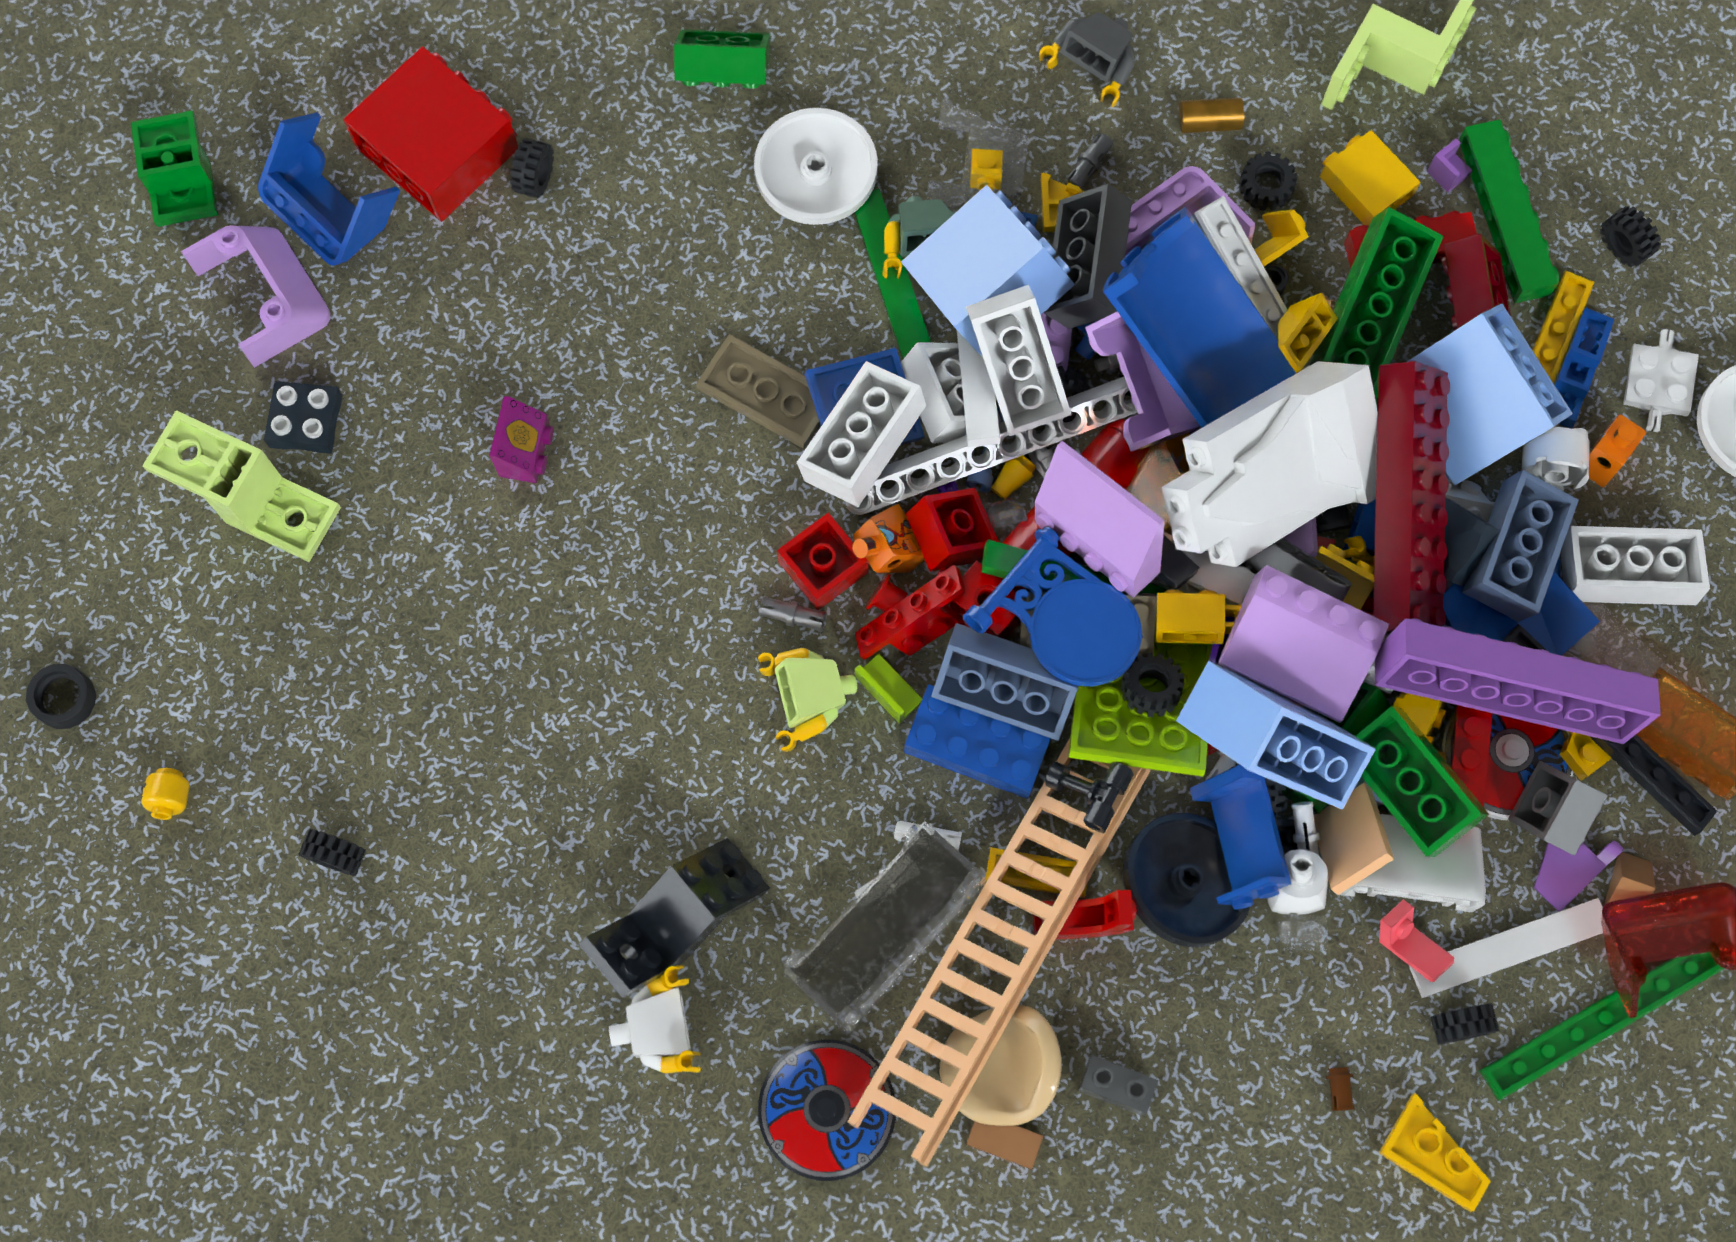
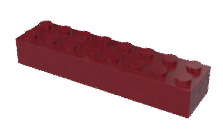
M1416 361L1379 365L1373 617L1389 624L1386 631L1389 634L1405 618L1419 619L1424 623L1443 627L1446 622L1443 596L1446 590L1444 560L1447 556L1445 526L1448 522V515L1445 509V494L1448 491L1446 460L1449 457V448L1446 442L1447 427L1450 422L1447 411V395L1450 392V381L1448 372Z

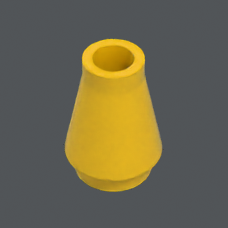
M1024 455L1006 461L995 483L991 486V490L1003 500H1006L1011 493L1033 477L1032 473L1036 469L1035 465Z

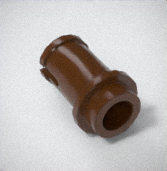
M1349 1067L1328 1068L1329 1075L1325 1076V1078L1329 1079L1332 1111L1355 1109L1350 1080L1354 1075L1350 1074Z

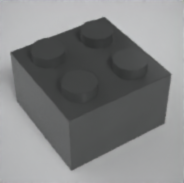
M1539 761L1508 820L1540 839L1575 856L1579 847L1585 841L1586 834L1594 819L1600 813L1608 795Z

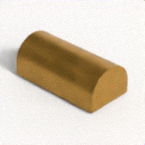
M1223 98L1180 101L1181 133L1242 130L1244 124L1243 99Z

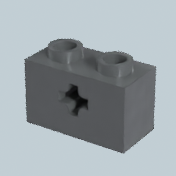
M1092 1055L1088 1059L1078 1091L1144 1116L1148 1112L1158 1080Z

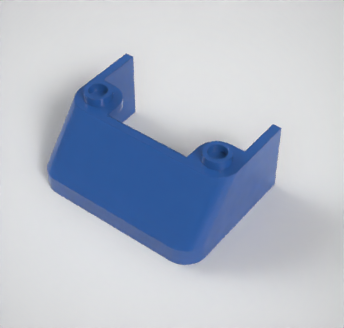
M316 112L280 121L258 183L259 195L262 201L326 263L332 266L345 263L386 227L400 189L395 186L360 196L355 207L322 176L325 167V155L321 148L313 141L321 115Z

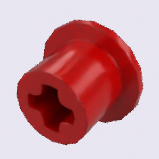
M887 573L877 585L865 608L869 610L872 606H875L882 612H886L906 598L908 593L889 581L891 574Z

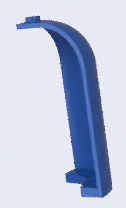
M1186 207L1150 234L1154 239L1142 250L1139 246L1134 247L1120 262L1123 266L1121 272L1117 274L1115 271L1110 274L1104 285V294L1201 428L1296 374L1279 349L1278 338Z

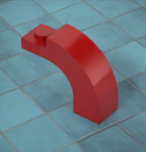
M1117 890L1100 898L1077 900L1056 939L1094 938L1133 931L1136 904L1131 898V890ZM1042 901L1050 906H1053L1055 901ZM1033 915L1034 936H1036L1044 922L1043 919Z

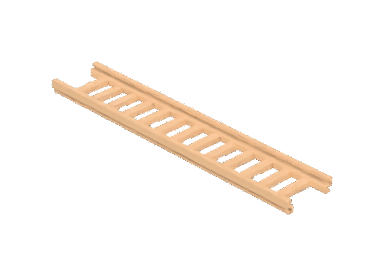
M1070 739L1056 761L1068 766L1072 759L1068 758ZM1091 761L1106 769H1109L1111 766L1110 763ZM1128 766L1132 769L1134 776L1125 794L1117 795L1112 805L1115 814L1105 834L1085 825L1083 820L1087 813L1050 797L1054 789L1046 787L1044 782L847 1121L851 1126L858 1129L872 1103L924 1131L911 1157L921 1165L928 1166L1151 769ZM1070 771V775H1073L1090 783L1094 782L1086 777H1083L1077 773ZM1044 810L1094 833L1086 848L1035 826L1034 823L1040 812ZM1025 838L1076 861L1077 864L1070 876H1064L1018 854L1017 852ZM1009 866L1060 890L1061 892L1053 906L1002 883L1001 880ZM994 895L1043 919L1044 922L1036 936L985 912L984 909L991 897ZM977 924L1028 949L1019 966L968 941L967 939L975 925ZM960 953L1010 978L1011 980L1004 993L1000 995L950 970L958 954ZM944 983L993 1008L994 1010L985 1026L934 1000L933 998L940 985ZM924 1013L977 1039L968 1056L916 1030ZM910 1043L959 1069L951 1086L949 1087L898 1060L906 1044ZM892 1073L942 1100L933 1118L881 1091L880 1089L888 1075Z

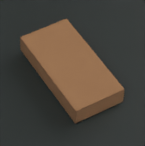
M974 1121L966 1145L1032 1170L1043 1135L1016 1125H986Z

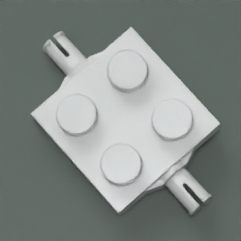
M1668 329L1660 331L1659 346L1633 345L1623 403L1624 405L1638 407L1649 413L1646 430L1651 431L1653 428V432L1660 431L1662 415L1688 416L1692 406L1699 354L1673 349L1672 343L1675 332L1670 330L1667 334Z

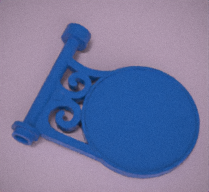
M1049 527L1037 529L1034 533L1037 541L980 607L972 605L963 615V619L974 631L983 634L993 623L990 615L997 607H1002L1015 614L1024 623L1030 635L1034 654L1041 665L1053 676L1077 686H1098L1109 683L1120 677L1130 668L1139 652L1142 641V626L1138 612L1121 591L1102 582L1057 549L1059 536L1054 530ZM1055 561L1080 579L1063 582L1064 570L1057 564H1048L1044 569L1043 575L1045 577H1048L1050 573H1055L1056 579L1049 581L1041 576L1039 569L1043 563ZM1015 586H1022L1032 592L1034 599L1031 602L1023 601L1022 599H1027L1028 592L1024 589L1016 592L1014 601L1006 598V596ZM1041 589H1042V590H1045V591H1048V592H1046V593L1044 594L1043 597H1042V591H1041ZM1034 610L1031 618L1027 611Z

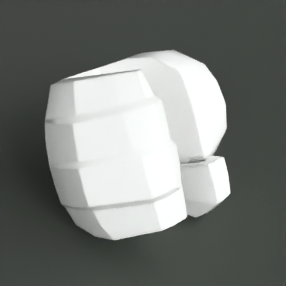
M1303 849L1291 850L1284 855L1291 885L1279 889L1277 896L1267 898L1272 912L1287 915H1303L1325 909L1328 886L1327 865L1318 854Z

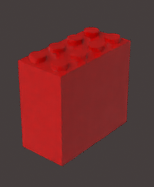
M423 46L343 119L356 149L440 222L444 221L518 150L517 133L512 128L511 122L513 120L502 107L495 108L481 89L474 90L469 86L468 80L458 70L453 72L449 69L446 61L437 52L431 53Z

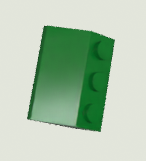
M680 30L674 43V81H682V84L686 86L700 85V82H712V85L715 87H728L730 83L742 84L744 88H759L760 85H765L767 80L770 33Z

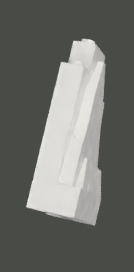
M1317 361L1185 437L1183 444L1190 471L1162 487L1176 549L1200 554L1208 550L1211 563L1237 567L1327 509L1352 502L1368 504L1376 499L1378 411L1369 365Z

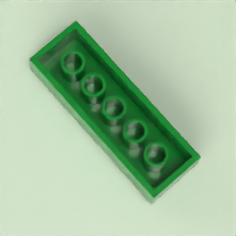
M1390 207L1374 216L1333 309L1338 319L1316 349L1310 365L1317 361L1369 365L1376 398L1378 393L1379 365L1390 364L1443 239V235Z

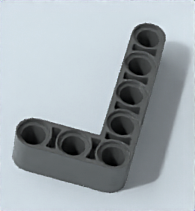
M1281 538L1245 561L1246 564L1257 571L1268 565L1342 602L1351 587V582L1347 578L1284 538Z

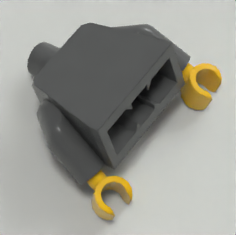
M1095 13L1088 18L1071 19L1052 40L1054 42L1052 46L1047 45L1041 48L1039 53L1040 62L1045 56H1053L1048 61L1047 66L1048 69L1054 68L1058 64L1057 53L1060 51L1062 55L1106 83L1110 80L1113 81L1111 85L1106 86L1102 90L1100 99L1102 103L1105 95L1112 94L1115 99L1111 107H1114L1119 100V88L1125 85L1134 67V48L1130 45L1133 34L1128 30V24L1123 18L1112 20L1102 13Z

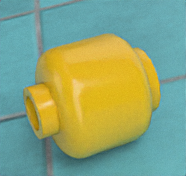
M172 768L157 769L155 773H151L145 780L141 799L142 806L151 812L152 817L160 820H169L173 815L181 814L187 805L190 790L189 781L183 777V773L179 770Z

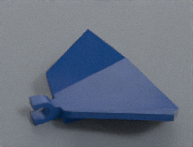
M1555 572L1552 574L1539 613L1520 622L1462 593L1464 586L1453 583L1443 596V609L1446 614V624L1448 627L1473 635L1481 634L1487 638L1501 641L1513 627L1519 624L1547 651L1560 656L1564 655L1600 623L1599 619Z

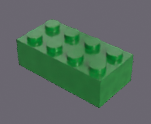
M1391 706L1356 735L1357 738L1376 749L1361 777L1426 857L1438 856L1489 815L1402 708Z

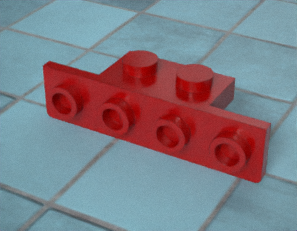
M955 565L951 566L855 633L860 658L863 660L867 659L889 643L908 656H911L953 628L956 623H960L957 612L946 605L965 592L959 568Z

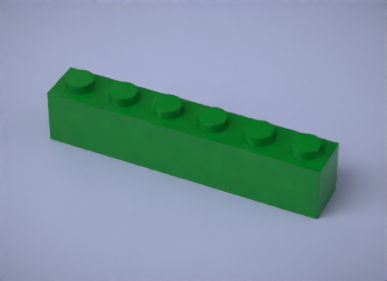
M1501 119L1466 126L1459 138L1461 142L1460 147L1466 165L1472 170L1470 176L1494 246L1501 254L1504 275L1514 303L1550 296L1559 284V274L1557 268L1551 264L1548 242L1545 238H1542L1539 229V216L1536 211L1532 210L1529 201V188L1527 184H1523L1520 176V163L1518 158L1513 156L1510 147V134L1507 130H1504Z

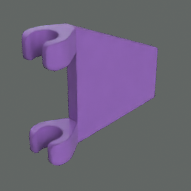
M1612 841L1595 855L1583 843L1574 856L1547 843L1534 889L1560 912L1623 851V847L1617 841Z

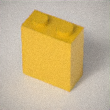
M1372 130L1362 137L1356 135L1347 143L1346 149L1339 154L1336 151L1333 152L1322 163L1324 167L1320 178L1363 225L1369 226L1372 218L1386 208L1390 207L1395 210L1415 195L1421 183Z

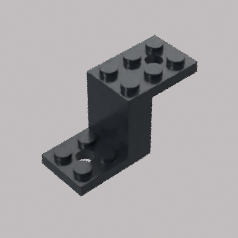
M726 838L671 865L627 916L586 936L579 946L620 996L624 998L658 979L668 967L683 964L726 916L761 898L770 887L763 880L761 874L743 857L739 848ZM621 953L626 955L628 959L624 958Z

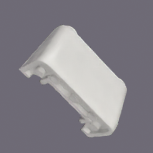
M1380 814L1394 860L1339 894L1355 897V892L1367 893V896L1371 897L1380 894L1440 902L1442 906L1446 907L1455 903V910L1474 912L1485 905L1486 895L1481 829L1473 827L1438 856L1426 857L1394 816Z

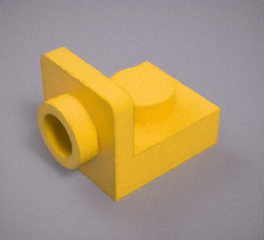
M972 149L970 188L981 190L988 185L991 190L1001 189L1003 150Z

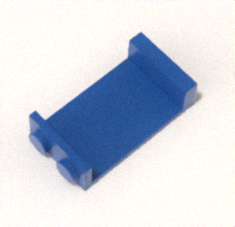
M1238 765L1190 788L1193 801L1211 802L1232 887L1231 892L1216 897L1218 904L1233 905V909L1247 908L1253 905L1254 899L1277 896L1279 889L1291 885L1270 797L1263 776Z

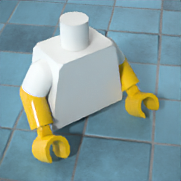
M684 965L668 967L663 975L647 984L633 997L632 1004L626 1007L628 1023L609 1026L612 1047L631 1043L633 1055L636 1058H640L643 1065L664 1074L683 1071L698 1073L701 1071V1067L692 1066L693 1057L696 1055L701 1056V1053L691 1051L682 992L679 988L673 989L674 987L684 986L689 983L688 978L679 980L677 976L678 971L683 969Z

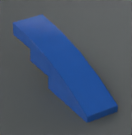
M1586 307L1583 310L1554 383L1573 413L1558 424L1570 429L1575 425L1583 400L1589 392L1595 370L1601 362L1614 322L1613 318Z

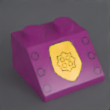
M503 396L489 456L499 477L537 483L539 474H544L546 470L547 456L543 454L546 444L551 445L554 427L550 426L545 413L508 396Z

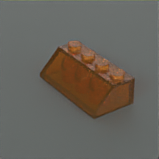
M1659 667L1650 677L1658 679L1661 715L1636 735L1660 757L1678 767L1684 774L1693 777L1708 787L1714 794L1728 801L1736 795V717Z

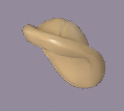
M1018 1005L959 1109L963 1115L981 1124L1014 1126L1037 1118L1048 1108L1057 1093L1061 1078V1053L1057 1037L1051 1025L1041 1013L1031 1007ZM991 1008L971 1019L985 1026L994 1009ZM955 1028L949 1035L945 1045L968 1056L977 1039ZM940 1060L941 1083L950 1087L959 1069Z

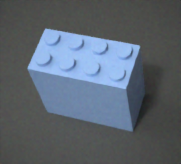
M988 185L982 188L901 261L946 318L981 357L982 354L966 306L1029 285L1041 315L1075 285L1067 275L1071 271L1068 265L1060 256L1053 259L1056 255L1054 248L1044 237L1041 238L1040 233L1029 221H1026L1027 219L1015 206L1009 209L1013 204L1001 190L995 194Z
M1503 304L1483 312L1407 361H1416L1448 372L1450 392L1447 395V411L1450 422L1447 427L1446 443L1449 448V457L1446 460V477L1454 485L1531 441L1573 414Z
M1210 661L1207 662L1176 720L1247 770L1342 810L1376 750L1314 710Z

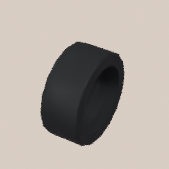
M52 664L42 668L32 677L26 690V703L29 711L39 721L55 729H69L81 724L90 716L96 701V691L93 682L79 669L68 664ZM60 678L73 680L79 687V698L76 704L68 712L61 715L49 713L43 705V695L47 687Z

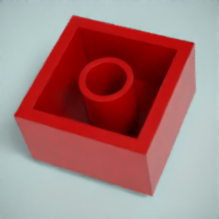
M975 487L924 496L905 514L930 572L940 570L942 567L950 568L953 565L961 566L975 563L976 560L980 562L983 560L984 546L987 540L999 542Z
M829 512L777 550L778 563L816 610H820L869 573V561L866 557L858 558L854 554L853 541Z

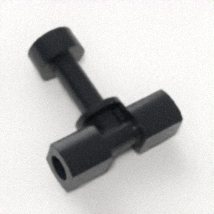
M1054 762L1047 773L1045 785L1058 792L1067 787L1088 796L1087 803L1091 806L1083 821L1087 827L1105 834L1115 814L1112 805L1118 794H1125L1134 774L1128 766L1113 762L1104 780L1096 779L1093 783L1070 775L1069 766Z

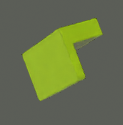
M880 654L875 656L864 667L859 664L855 668V678L899 724L920 706L922 698Z

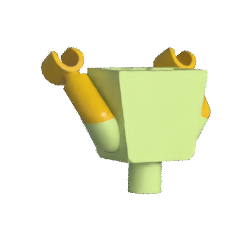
M806 648L780 652L777 654V657H773L769 653H762L758 657L759 662L771 661L769 667L761 668L759 671L764 676L776 674L789 728L795 727V731L791 733L785 730L777 733V740L784 736H789L791 739L788 746L780 749L782 751H791L795 748L797 740L803 742L823 732L837 719L838 710L846 704L845 695L857 692V681L854 675L840 676L834 660L824 659L823 656Z

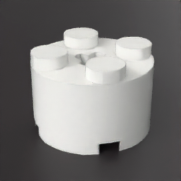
M1552 427L1523 445L1522 470L1564 491V486L1573 484L1574 489L1582 487L1589 479L1590 441L1588 439V432L1582 428Z

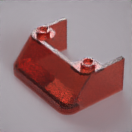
M1716 882L1616 900L1607 903L1602 909L1601 925L1610 974L1629 1018L1637 1017L1640 986L1645 983L1647 978L1645 963L1710 952L1717 965L1724 969L1736 970V887L1731 884Z

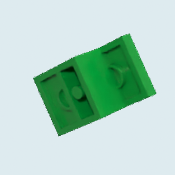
M191 110L131 122L138 178L150 194L153 221L156 226L161 227L218 216L211 161L200 145L197 120L194 112Z

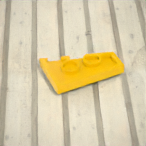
M1413 1093L1380 1149L1379 1154L1469 1212H1474L1491 1181L1465 1150L1459 1147L1451 1138L1442 1123L1437 1118H1434L1423 1105L1424 1102L1420 1097Z

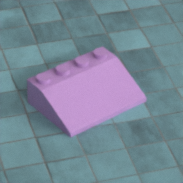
M1061 441L1056 447L1035 500V521L1041 529L1049 527L1058 534L1061 544L1067 550L1078 553L1092 570L1100 571L1108 577L1110 583L1118 591H1125L1134 598L1161 571L1164 519L1065 442Z
M1266 565L1253 576L1218 665L1340 723L1379 652L1389 624Z

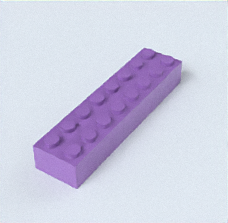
M1405 618L1382 642L1375 658V686L1621 744L1626 743L1661 715L1658 679L1643 676L1638 672L1614 669L1609 665H1598L1581 661L1576 657L1552 654L1547 650H1535L1519 646L1514 642L1490 639L1481 634L1473 635L1457 631L1452 627H1440L1424 623L1419 619Z

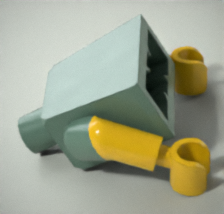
M911 196L906 202L899 204L898 214L891 217L884 230L885 254L888 255L882 271L885 279H887L889 267L896 268L898 272L897 279L901 275L902 262L897 258V254H900L901 258L907 257L955 214L948 209L942 200H922L919 196Z

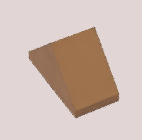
M1624 852L1617 856L1603 907L1606 916L1634 926L1636 925L1655 890L1652 862Z

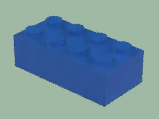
M928 684L905 742L904 753L1029 799L1051 738L933 698L931 696L934 686Z

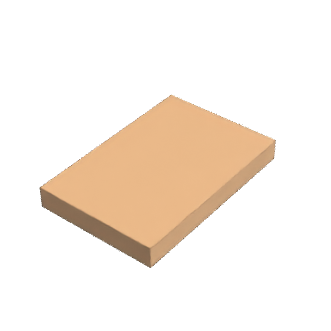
M1365 782L1352 791L1343 810L1329 805L1320 814L1314 815L1316 831L1320 832L1321 838L1317 842L1322 860L1327 865L1329 885L1331 890L1337 895L1394 860L1373 791Z

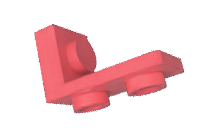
M1403 899L1380 920L1379 942L1430 982H1434L1454 964V957L1414 927V907Z

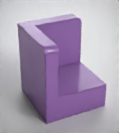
M1457 138L1434 156L1427 170L1447 192H1450L1470 176L1472 172L1455 154L1461 144Z

